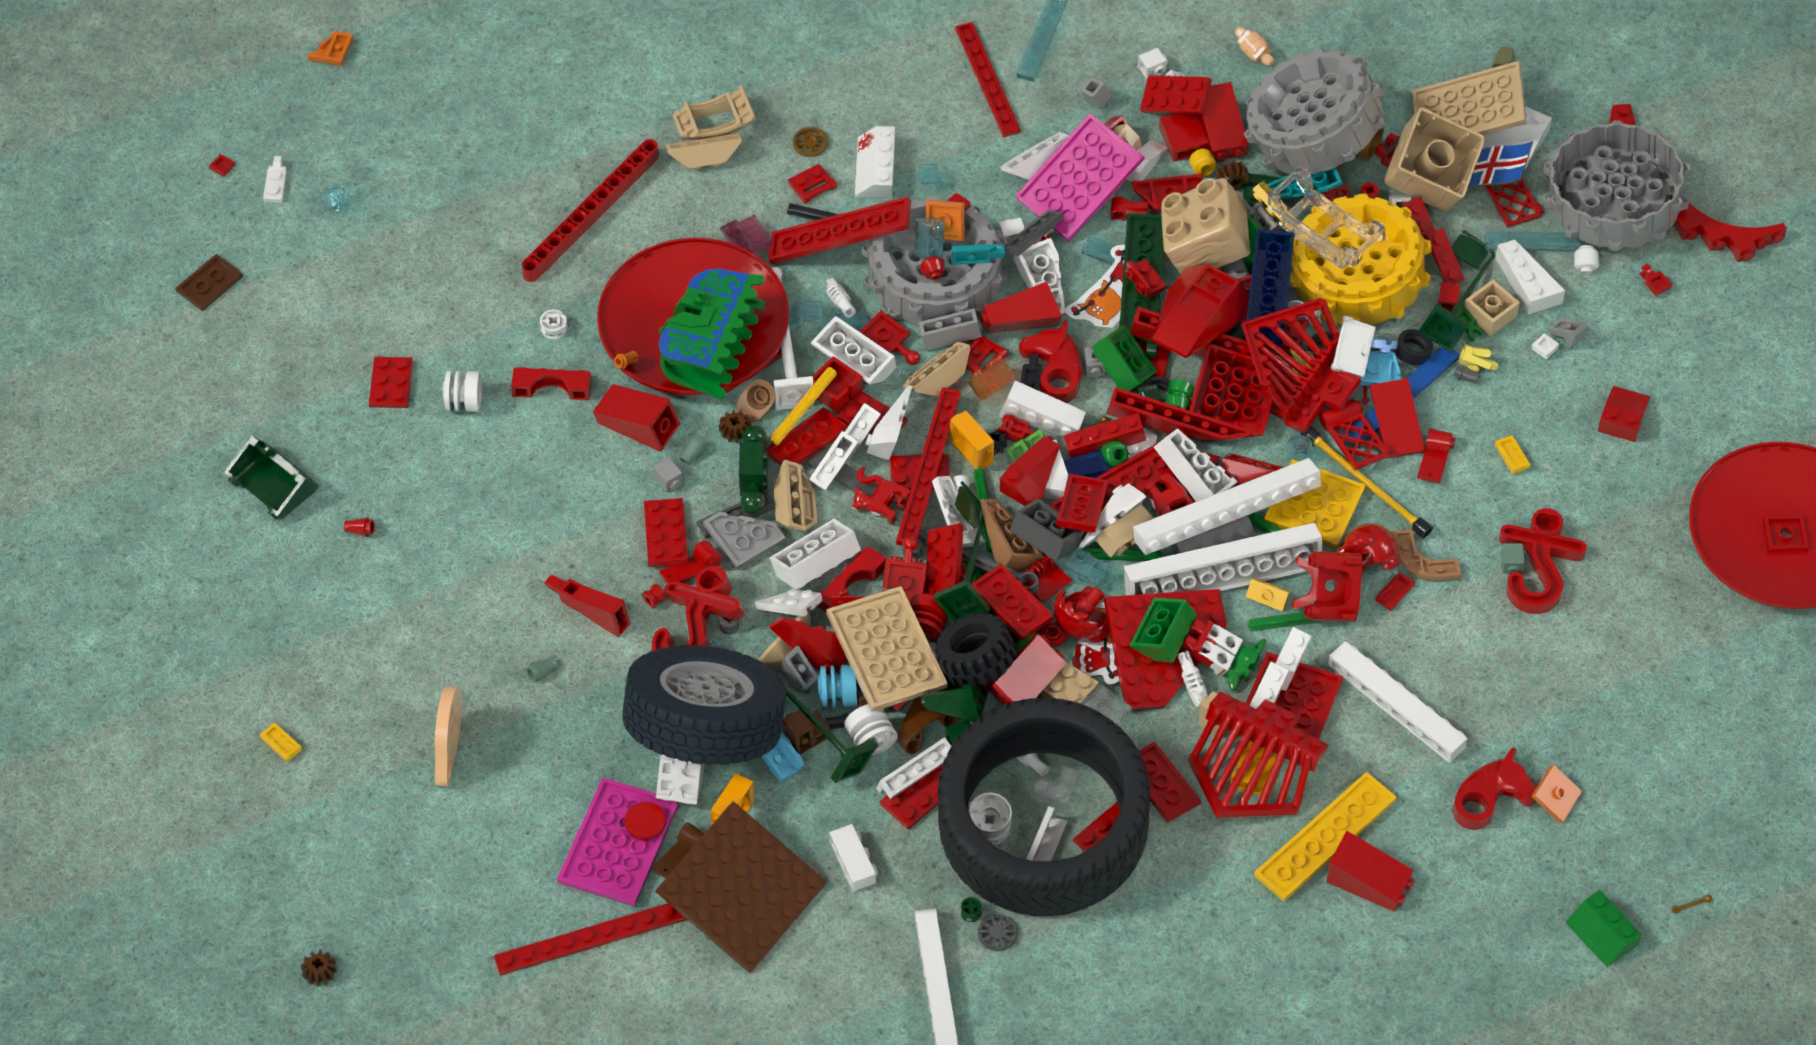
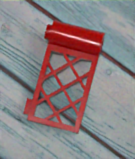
M1523 178L1518 181L1517 186L1499 184L1502 186L1500 192L1492 189L1491 185H1484L1507 228L1542 216L1543 210L1539 202L1535 203ZM1504 188L1514 190L1513 196L1502 193ZM1517 192L1524 194L1526 200L1522 201L1515 198ZM1500 197L1510 201L1508 207L1500 204ZM1512 202L1522 205L1521 211L1510 208ZM1527 207L1533 209L1535 214L1528 215L1523 213V210ZM1509 212L1518 215L1516 220L1509 222L1506 215Z
M1356 399L1349 400L1342 410L1331 407L1318 414L1320 424L1324 430H1328L1354 470L1386 459L1391 453L1390 447L1386 442L1382 443L1362 414V404L1360 401H1356ZM1359 420L1363 424L1362 428L1352 426V423ZM1341 428L1345 429L1346 432L1345 435L1336 433L1335 430ZM1349 431L1360 433L1358 439L1349 437ZM1362 435L1371 436L1372 441L1361 440ZM1345 441L1355 443L1354 449L1345 447ZM1358 445L1369 447L1367 452L1357 450ZM1372 448L1379 449L1382 453L1375 455L1370 452ZM1354 456H1362L1365 459L1356 463Z

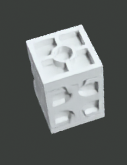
M660 755L656 798L697 805L703 782L704 763L684 762L665 757L666 755Z

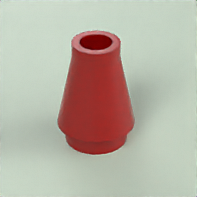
M369 517L350 521L346 520L344 522L345 532L368 537V535H373L375 530L374 520L369 519Z

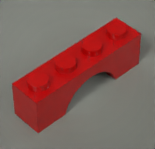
M513 368L511 382L512 397L532 398L539 389L546 386H556L566 391L570 400H589L592 382L591 371Z
M1139 413L1063 435L1071 462L1091 458L1092 453L1098 447L1112 441H1119L1127 446L1147 441Z
M867 546L863 551L861 550L856 555L855 560L851 564H847L843 572L831 581L830 586L820 592L823 601L818 604V608L826 613L827 609L833 607L830 597L839 596L840 591L847 590L852 583L858 580L875 581L885 570L886 557L870 546Z

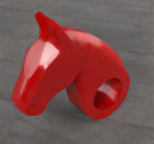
M1063 320L1059 329H1046L1036 335L1022 339L1019 343V353L1023 358H1030V354H1038V358L1048 362L1040 376L1041 392L1065 403L1075 399L1082 381V361L1076 344L1068 334V321ZM1056 379H1062L1067 381L1069 385L1059 389L1052 387L1049 383Z
M1512 747L1503 759L1488 763L1477 769L1460 785L1455 796L1452 812L1455 821L1463 828L1470 830L1485 828L1492 820L1499 795L1515 798L1526 807L1536 803L1531 797L1536 787L1530 780L1524 767L1515 760L1516 748ZM1471 801L1478 802L1485 808V811L1481 814H1470L1462 805Z

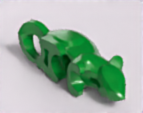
M1261 639L1254 645H1246L1238 649L1233 659V666L1231 669H1228V675L1226 676L1231 691H1235L1238 688L1241 679L1245 678V682L1249 681L1251 671H1254L1260 659V652L1267 643V640Z

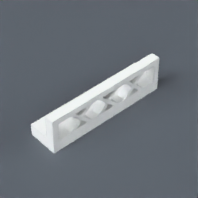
M944 737L881 779L876 789L880 793L885 791L890 799L894 798L943 765L951 745Z
M1048 807L1027 860L1052 861L1068 821L1054 817V808Z

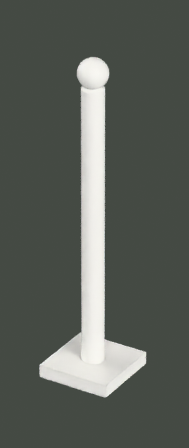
M771 267V269L776 273V275L782 283L781 269L778 267ZM788 325L787 334L781 346L786 379L774 381L776 410L793 409L813 386L812 376L797 378Z

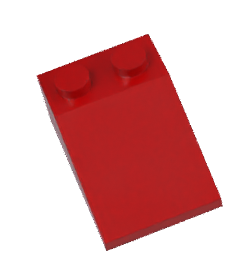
M1613 386L1600 418L1598 432L1636 442L1651 396Z

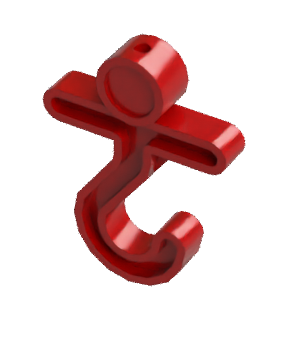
M1551 508L1537 510L1532 517L1530 529L1506 524L1500 530L1499 542L1502 545L1506 543H1523V550H1526L1529 555L1530 563L1545 588L1540 593L1530 592L1524 586V577L1521 573L1512 572L1509 574L1506 594L1510 602L1517 609L1529 614L1549 612L1558 605L1561 599L1563 579L1550 556L1579 562L1584 559L1587 549L1586 543L1582 540L1560 536L1563 518L1561 514Z
M710 566L701 570L696 578L697 587L677 581H671L665 585V592L670 601L686 606L685 612L690 638L686 645L710 646L706 623L710 614L731 620H739L744 615V610L739 600L729 597L732 584L725 571L719 566ZM660 628L655 632L652 639V651L674 645V640L668 629Z

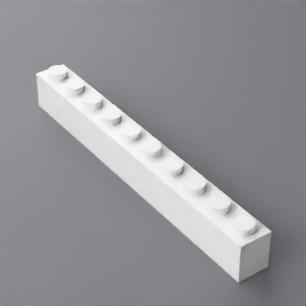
M1307 458L1133 527L1134 541L1145 555L1320 487V470Z

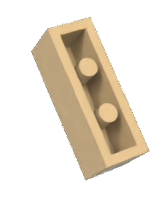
M1141 504L1104 529L1096 538V542L1110 558L1116 554L1121 555L1128 549L1127 546L1131 545L1133 547L1136 545L1133 527L1154 518Z

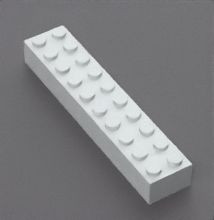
M1315 523L1127 565L1124 566L1125 594L1139 595L1220 589V591L1249 585L1252 578L1267 581L1306 572V570L1295 563V558L1302 556L1304 560L1308 561L1309 554H1312L1314 551L1322 552V536Z

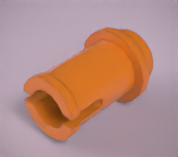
M636 351L626 354L620 353L614 358V364L616 367L624 369L627 365L637 363L639 359L636 357L639 356Z

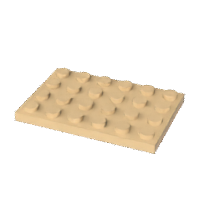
M1519 61L1412 90L1414 114L1419 108H1425L1482 136L1527 124L1522 72Z
M902 586L827 609L826 614L872 712L924 695L925 690H930L933 693L947 688L948 683Z

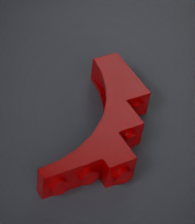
M1690 202L1688 209L1681 210L1673 224L1682 240H1693L1700 235L1710 251L1715 249L1719 251L1728 246L1737 262L1749 261L1755 256L1756 249L1760 250L1767 245L1781 242L1785 239L1787 230L1784 223L1756 228L1726 224L1700 212Z

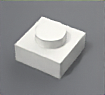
M1544 333L1532 344L1531 349L1547 360L1559 348V343Z

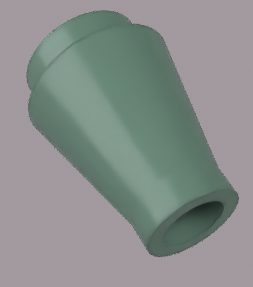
M695 435L689 438L680 460L690 465L705 450V441Z
M550 657L549 659L530 663L526 668L527 675L533 682L536 680L540 681L557 668V662L553 657Z

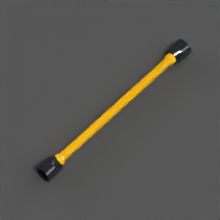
M1311 425L1306 433L1301 432L1300 437L1312 447L1314 445L1320 447L1327 455L1409 521L1412 530L1422 539L1432 532L1433 526L1422 517L1417 518L1411 515V513L1376 486L1364 474L1354 470L1347 460L1324 442L1321 434Z

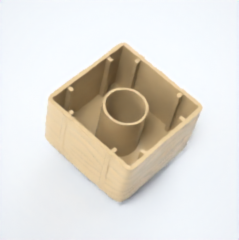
M1419 108L1402 130L1385 175V183L1387 186L1414 199L1421 196L1425 204L1441 211H1449L1464 197L1485 137L1425 108Z
M1207 178L1201 181L1195 189L1182 195L1177 192L1171 193L1162 201L1161 217L1164 252L1180 274L1185 268L1206 263L1219 268L1250 254L1247 206L1227 179L1220 178L1214 180Z

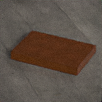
M215 254L178 285L175 290L201 311H204L243 278V273Z

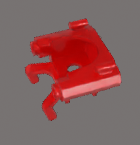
M1314 551L1312 554H1309L1308 561L1304 560L1302 556H1297L1295 563L1309 572L1312 586L1307 595L1292 600V607L1300 608L1306 605L1304 607V617H1307L1308 620L1357 621L1362 581L1361 554ZM1330 579L1334 580L1333 591H1328L1325 588L1326 582Z

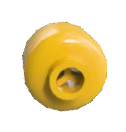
M1199 149L1190 157L1189 162L1195 174H1203L1204 177L1214 172L1216 161L1209 150Z

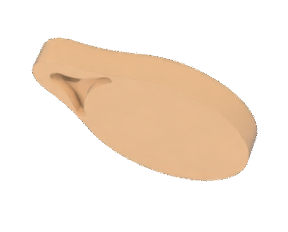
M445 686L439 702L435 729L436 786L449 787L462 718V695L459 687Z

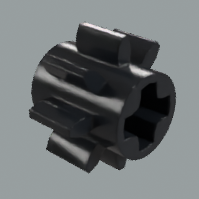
M997 431L987 433L994 441V456L998 453L1003 454L1004 448L1007 447L1005 434Z

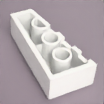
M1178 428L1154 446L1155 450L1196 502L1226 491L1238 482L1233 477L1229 478L1220 465L1217 467L1213 464L1205 452L1201 453L1196 449V444Z

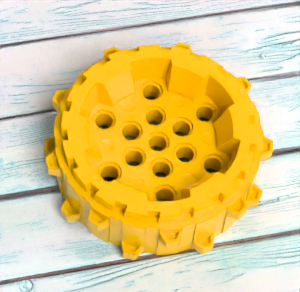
M1367 194L1354 195V198L1340 197L1333 199L1329 204H1317L1312 207V213L1299 224L1296 233L1293 236L1286 237L1285 248L1290 251L1291 268L1284 271L1285 282L1295 287L1298 299L1304 303L1318 298L1325 299L1337 325L1343 324V316L1352 317L1353 320L1368 325H1376L1390 318L1400 319L1405 316L1404 310L1411 306L1418 297L1420 290L1423 287H1428L1431 281V276L1425 272V255L1431 253V243L1421 236L1417 223L1411 219V210L1407 207L1400 208L1397 205H1392L1387 200L1381 198H1369ZM1321 313L1320 317L1325 320L1323 313Z

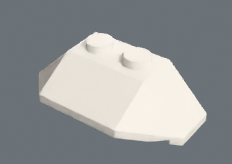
M1058 132L1053 137L1047 138L1009 160L1000 168L1002 171L1030 180L1070 135Z

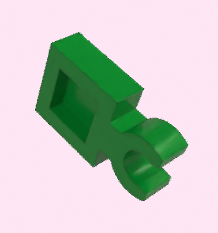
M1463 307L1457 314V317L1469 324L1465 331L1469 340L1474 341L1476 337L1473 333L1475 332L1481 336L1483 330L1479 326L1474 325L1477 320Z

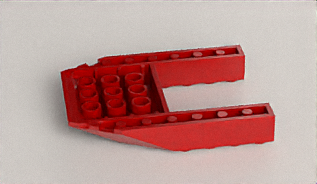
M1138 307L1130 333L1152 341L1160 313ZM1223 334L1194 353V355L1203 358L1190 400L1189 410L1115 387L1106 411L1107 415L1116 418L1139 413L1142 426L1167 434H1171L1178 428L1179 430L1182 429L1188 438L1229 440L1263 436L1273 399L1260 386L1247 341Z

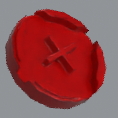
M641 802L629 808L625 814L624 822L631 837L641 841H649L662 834L666 825V817L664 811L658 805L652 802Z

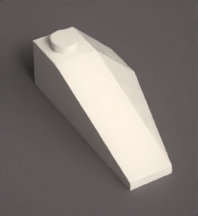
M1129 483L1124 487L1120 485L1113 490L1114 495L1100 514L1096 532H1088L1077 548L1078 552H1081L1084 547L1093 543L1104 529L1140 506L1146 496Z

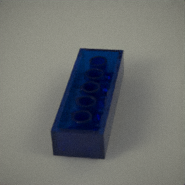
M1256 230L1246 321L1287 309L1295 238L1294 232ZM1286 321L1277 323L1283 331H1285ZM1267 327L1259 329L1262 334L1277 346H1283V340L1272 329Z

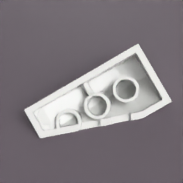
M1051 238L1032 245L1020 256L1014 255L1013 260L1027 287L1031 288L1047 281L1061 314L1065 313L1061 272L1059 270V255Z
M908 385L875 427L873 434H868L865 443L868 446V454L889 460L897 442L912 386Z

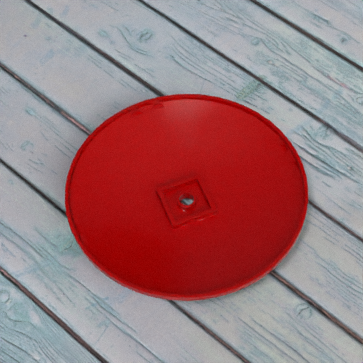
M681 238L656 244L635 254L623 263L605 285L597 311L600 340L613 363L616 355L620 353L637 352L639 356L636 357L639 359L637 363L627 365L624 369H619L638 383L670 394L705 395V393L680 386L670 381L664 375L660 363L659 340L661 335L659 330L664 326L668 318L674 317L673 312L676 304L682 296H685L687 287L696 274L707 269L718 268L763 275L765 278L763 284L759 286L753 285L751 288L756 290V298L765 301L766 306L761 311L752 312L758 316V323L746 326L747 329L751 330L752 337L748 340H740V343L745 346L743 354L733 355V358L738 360L739 366L736 369H728L726 371L731 374L732 382L719 386L724 390L733 388L761 372L777 355L784 342L789 325V304L786 292L778 276L761 258L729 242L710 238Z
M1764 442L1737 449L1716 461L1703 474L1696 485L1689 507V529L1693 544L1707 568L1722 583L1738 594L1753 601L1778 608H1816V447L1792 442ZM1786 531L1790 533L1791 536L1785 537L1781 534V532Z

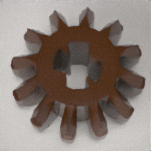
M1236 160L1232 163L1228 162L1226 165H1221V168L1217 170V179H1227L1234 189L1238 190L1239 187H1244V183L1248 182L1249 172L1242 162L1237 163Z
M733 409L731 414L726 412L725 417H721L719 431L722 438H727L728 442L735 439L737 443L739 438L742 439L744 430L752 426V423L749 420L748 414L743 415L742 411L736 413Z
M319 950L318 954H314L311 951V957L304 956V963L301 964L302 976L304 979H307L310 985L315 982L316 986L319 987L322 981L327 985V979L334 980V973H337L336 960L334 957L331 958L329 952L323 954Z

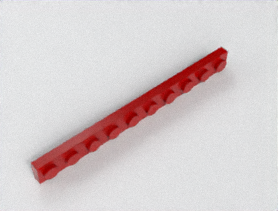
M945 387L941 389L896 538V545L903 546L902 542L907 536H914L917 540L919 538L934 487L932 481L937 477L950 434V420L956 414L961 390Z
M669 903L493 956L501 976L687 919Z

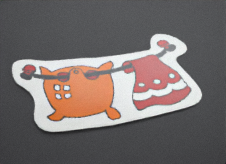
M1117 245L1111 249L1110 253L1115 262L1096 284L1077 301L1067 306L1065 312L1073 319L1088 320L1095 326L1109 328L1114 327L1120 321L1125 245Z
M1099 602L1096 607L1106 614L1104 602ZM1110 632L1099 643L1078 640L1070 665L1088 676L1102 675L1107 684L1119 682L1117 666L1114 665L1115 656Z

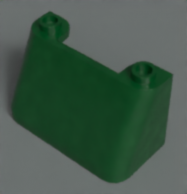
M251 435L224 471L229 477L228 481L236 487L241 485L267 506L269 509L268 514L276 520L278 518H285L319 487L314 480L277 450Z
M946 679L948 683L947 688L933 693L930 690H925L924 695L921 696L922 705L928 711L976 722L983 715L989 691L983 685H979L977 688H973L972 684L964 685L963 688L958 687Z

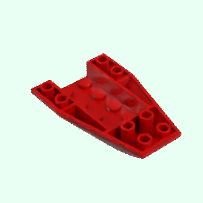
M1207 263L1185 268L1168 290L1152 341L1177 355L1187 358L1234 328L1250 309L1252 302L1241 281Z

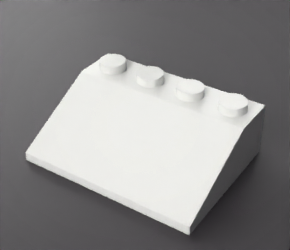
M1525 106L1527 124L1484 135L1485 141L1482 149L1493 146L1520 145L1533 141L1525 166L1526 169L1550 131L1552 117Z

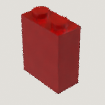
M1173 114L1160 118L1159 130L1173 162L1188 159L1199 149L1209 150V141L1197 114Z

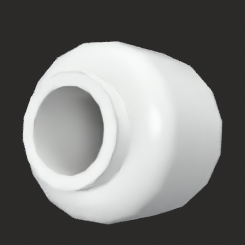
M1590 245L1580 246L1574 252L1575 269L1581 271L1583 275L1592 274V271L1597 270L1599 267L1598 251Z

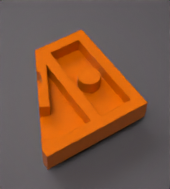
M333 32L327 40L319 44V49L314 53H308V60L342 66L352 44L353 34Z

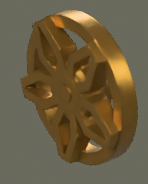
M816 127L802 128L793 137L794 149L805 157L820 155L826 150L828 145L827 135ZM801 134H803V138L797 139Z

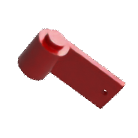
M1429 429L1417 479L1435 483L1441 482L1449 449H1454L1456 441L1453 433Z
M704 540L695 546L694 556L688 558V564L670 566L659 571V574L666 583L671 581L684 583L697 577L701 570L706 567L720 566L722 556L708 540Z

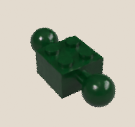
M757 425L749 426L744 430L742 434L743 442H740L739 449L740 505L743 511L752 515L758 514L763 510L765 498L762 493H764V489H768L767 450H764L763 447L767 441V434L762 427Z

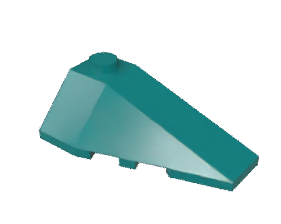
M1335 167L1324 172L1311 174L1309 177H1302L1301 174H1289L1267 185L1279 199L1326 192L1343 185Z

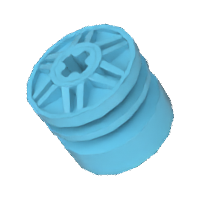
M831 665V675H826V667L820 666L818 692L822 709L828 708L827 699H832V707L836 708L837 699L840 698L843 707H857L856 677L851 666L841 665L840 674H836L834 665Z

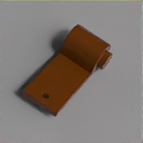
M689 822L684 824L678 833L677 842L652 867V870L667 878L705 832Z

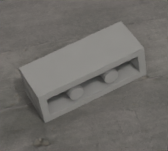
M975 308L919 322L926 351L982 337Z

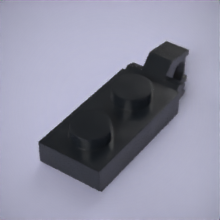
M1030 354L1029 364H1024L1022 367L1020 383L1039 391L1042 365H1037L1038 354Z

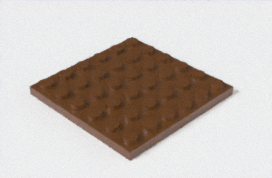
M732 801L655 892L740 966L751 973L824 887L827 881L738 804Z

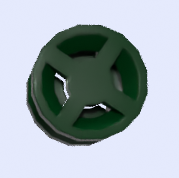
M975 897L964 899L961 903L962 918L971 923L978 921L982 912L981 902Z

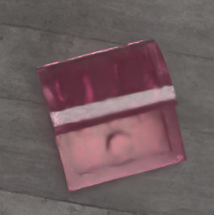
M755 214L741 222L735 219L720 227L721 232L729 243L740 246L755 255L772 246L770 238Z

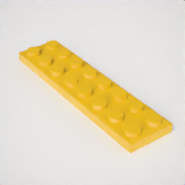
M1368 772L1364 773L1254 872V877L1285 902L1332 859L1346 831L1358 836L1394 804L1397 797Z

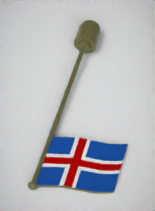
M1501 47L1497 51L1492 68L1514 62V50L1509 47ZM1533 141L1520 145L1493 146L1482 149L1468 188L1482 185L1509 184L1520 181Z

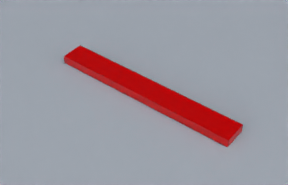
M973 22L955 26V31L1003 138L1021 133V129Z

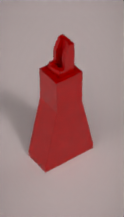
M550 575L544 582L548 588L559 594L562 603L580 612L618 638L631 624L625 602L620 598L588 588L570 578L564 581Z

